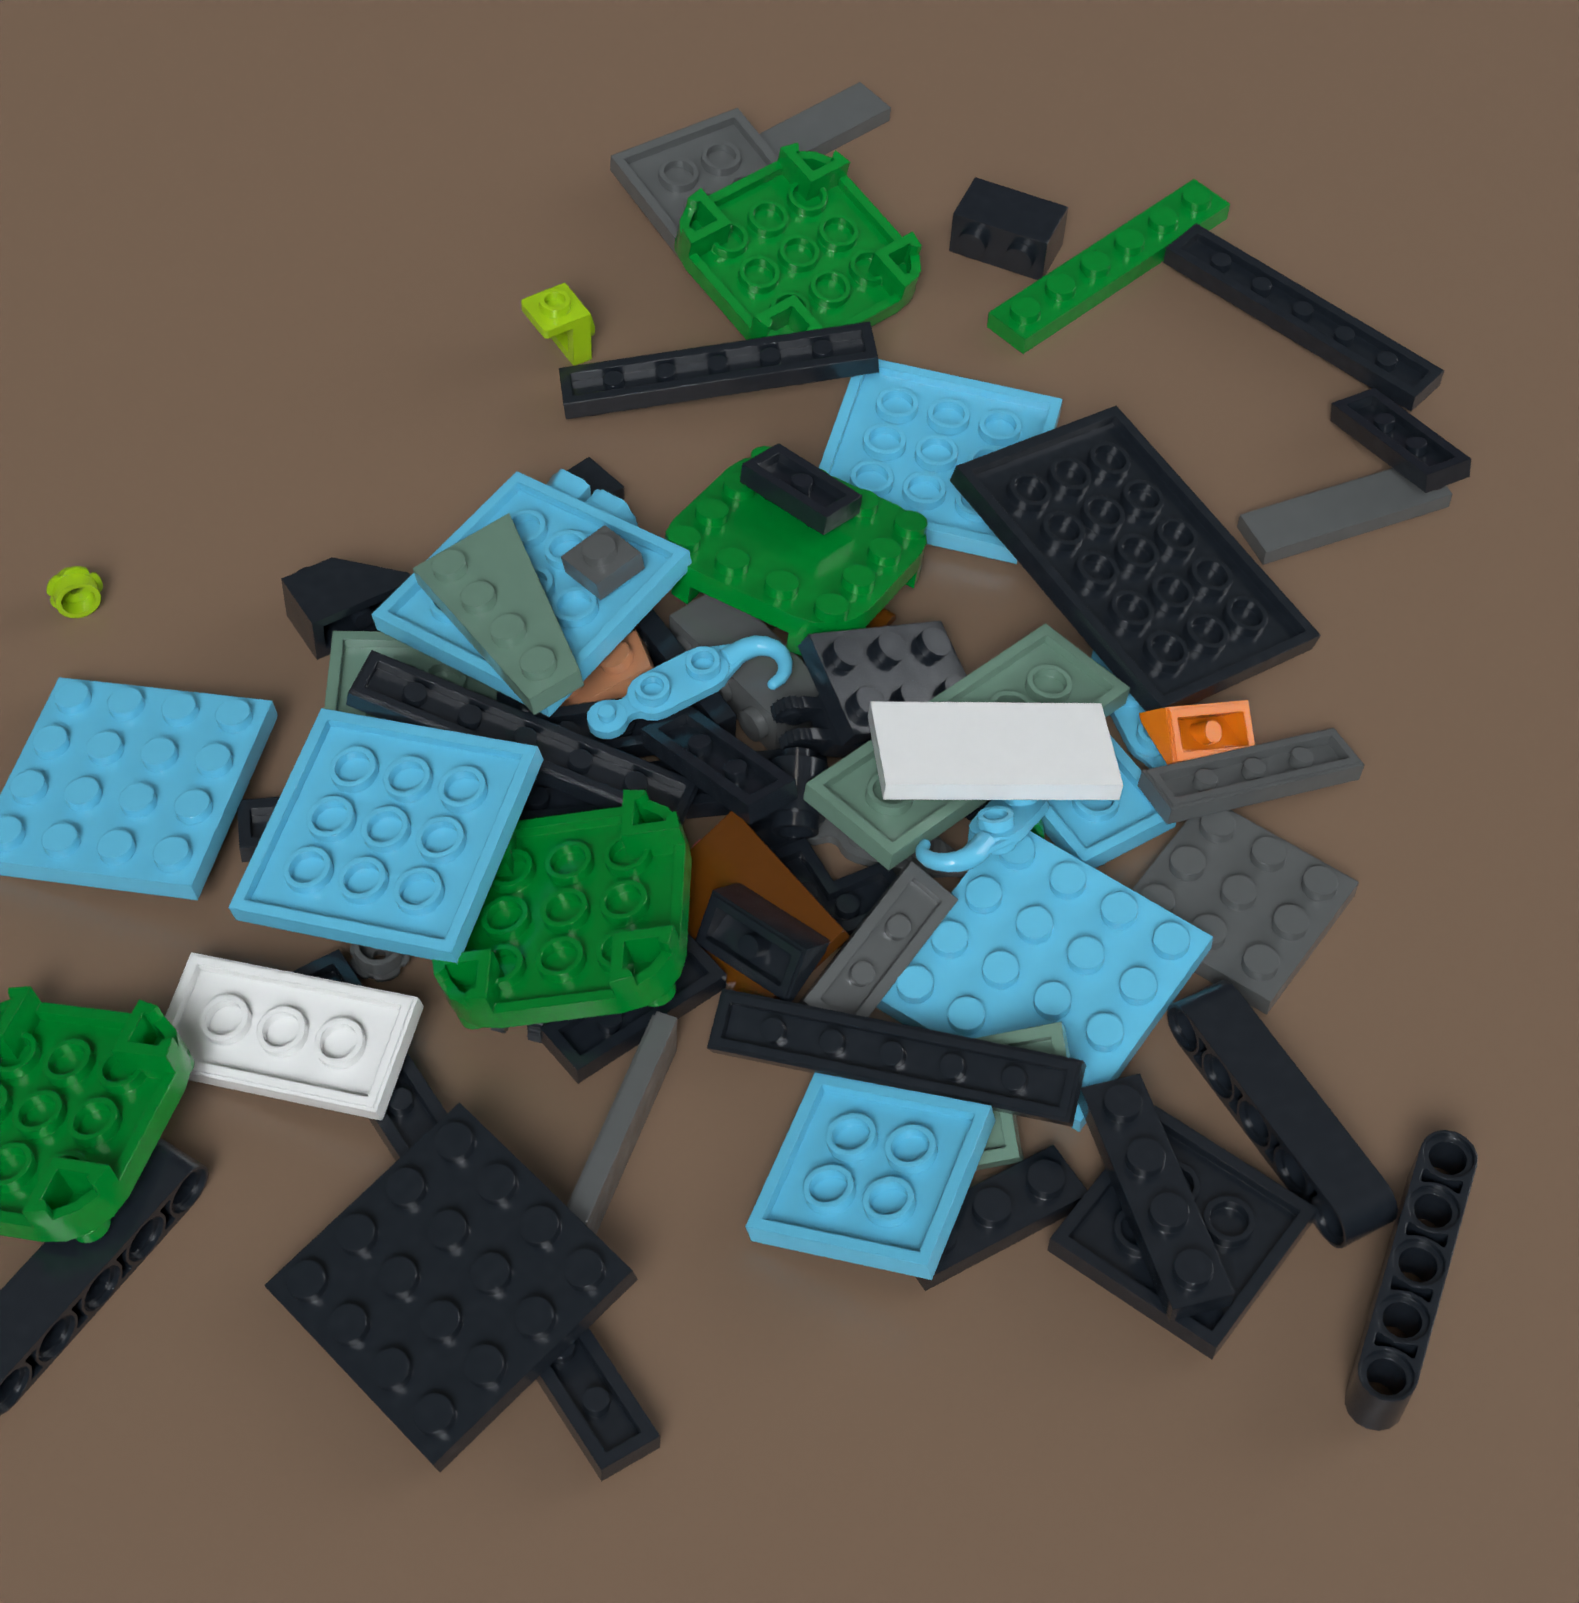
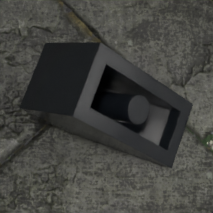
M331 557L281 578L286 615L318 660L330 655L333 631L381 632L377 630L371 614L411 575L408 572Z

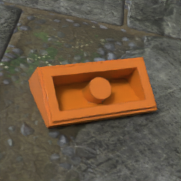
M1248 700L1164 707L1139 713L1142 725L1167 765L1255 745Z

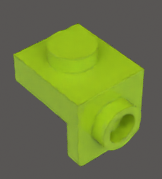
M565 282L521 300L522 312L544 338H551L573 366L592 359L591 337L595 335L594 321L591 313Z

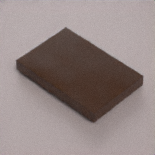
M732 811L690 849L692 866L688 934L694 940L696 939L712 891L734 883L746 886L830 941L825 954L815 969L850 937L746 821ZM702 948L727 974L726 984L733 991L782 1000Z

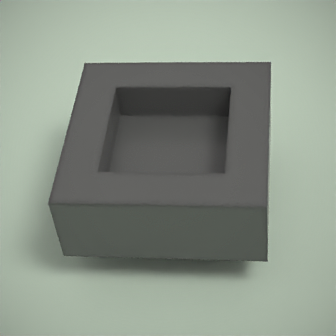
M606 525L561 556L565 572L600 600L645 568L641 552Z

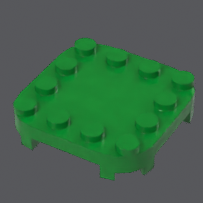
M798 142L780 148L777 161L710 195H707L700 188L687 199L685 210L679 221L674 250L686 271L746 340L869 321L872 327L898 313L913 298L921 272L919 254L922 245L913 231L903 237L847 176L850 161L836 150L831 158L815 151H799Z
M760 446L752 450L750 458H744L728 467L670 523L665 532V539L689 550L692 563L688 565V572L672 587L671 594L688 605L702 592L788 633L786 648L789 649V652L801 655L798 645L809 634L866 628L904 585L912 588L915 587L920 576L927 539L925 533L928 522L921 513L905 510L892 502L878 497L869 490L860 489L834 477L862 495L860 512L827 534L822 535L740 482L742 464L771 448L769 446Z
M623 790L621 807L518 821L465 950L461 953L457 964L432 959L434 976L448 1003L456 1012L461 1024L467 1029L508 1028L620 1014L646 1006H662L671 1001L676 993L675 982L681 976L687 956L692 866L689 843L677 812H672L668 807L649 800L646 790Z
M31 986L9 987L8 994L10 999L0 1003V1235L38 1242H67L75 1239L80 1243H92L106 1234L111 1224V1218L115 1216L130 1196L186 1090L195 1060L175 1027L166 1019L157 1005L139 999L132 1013L41 1002Z

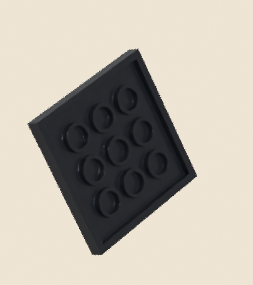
M459 1102L264 1286L428 1461L441 1472L638 1279L626 1263Z

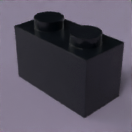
M975 177L953 213L949 251L1039 280L1046 275L1063 245L1068 207Z

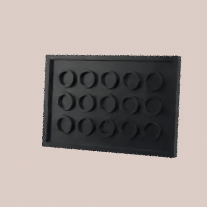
M1117 405L957 465L950 478V482L1112 673L1130 687L1129 693L1145 712L1164 707L1192 705L1313 649L1321 636Z

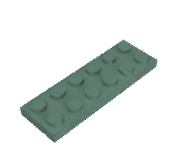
M1045 623L928 702L1101 703L1106 718L1126 704L1130 687ZM872 739L807 782L803 797L808 804L887 870H891L915 853V848L922 839L932 841L988 801L883 800Z

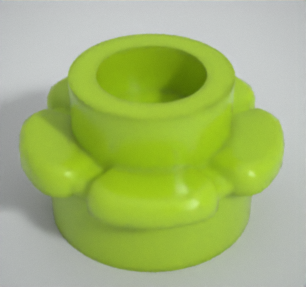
M72 566L64 568L57 575H54L47 584L46 592L51 596V605L60 614L68 618H82L93 613L100 605V592L103 589V583L97 573H89L88 569L83 566Z

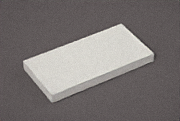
M870 701L868 722L883 800H1120L1123 781L1101 703Z
M191 952L165 1017L175 1027L195 1060L194 1068L189 1077L191 1081L382 1121L424 1006L420 999L415 996Z

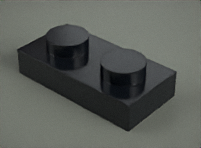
M780 443L742 464L740 476L742 484L822 535L827 534L860 512L861 494Z

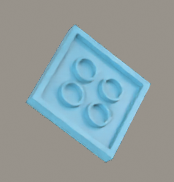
M815 1072L745 1226L750 1240L932 1280L996 1120L992 1106Z

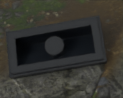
M734 883L712 891L695 939L702 948L783 1001L788 1002L794 1000L825 954L830 942L823 935L740 883Z

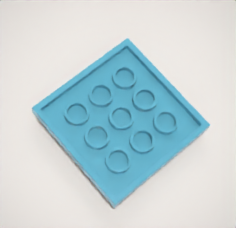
M878 359L879 373L851 377L819 468L826 471L829 475L860 489L869 490L878 497L892 502L905 510L921 513L928 522L925 534L927 544L1017 564V559L950 482V478L957 465L1055 429L1060 417L1063 399Z
M517 471L429 557L435 556L509 513L580 669L583 681L688 572V565L692 563L689 550ZM606 525L641 552L645 568L600 600L565 572L561 556ZM414 573L371 614L377 630L523 703L418 585ZM572 693L540 711V713L550 717Z
M59 677L0 794V875L198 900L277 720L278 714L273 701Z
M321 708L228 907L238 921L457 964L461 953L465 950L544 760L538 746Z
M1029 831L1021 841L1015 844L1016 846L1011 852L1002 855H989L983 863L968 870L951 892L958 901L903 973L897 977L896 982L876 1008L904 1025L969 1038L985 1037L1062 1022L1066 1030L1070 1058L1083 1060L1086 1064L1082 1087L1118 1079L1165 1014L1169 1005L1172 1004L1212 948L1213 936ZM1078 1103L1073 1127L1071 1128L1080 1132L1086 1124V1120Z

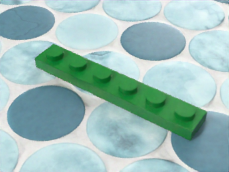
M1191 180L991 310L988 314L987 328L1022 354L1026 353L1163 262L1166 247L1197 223L1210 231L1228 218L1230 203L1197 180Z

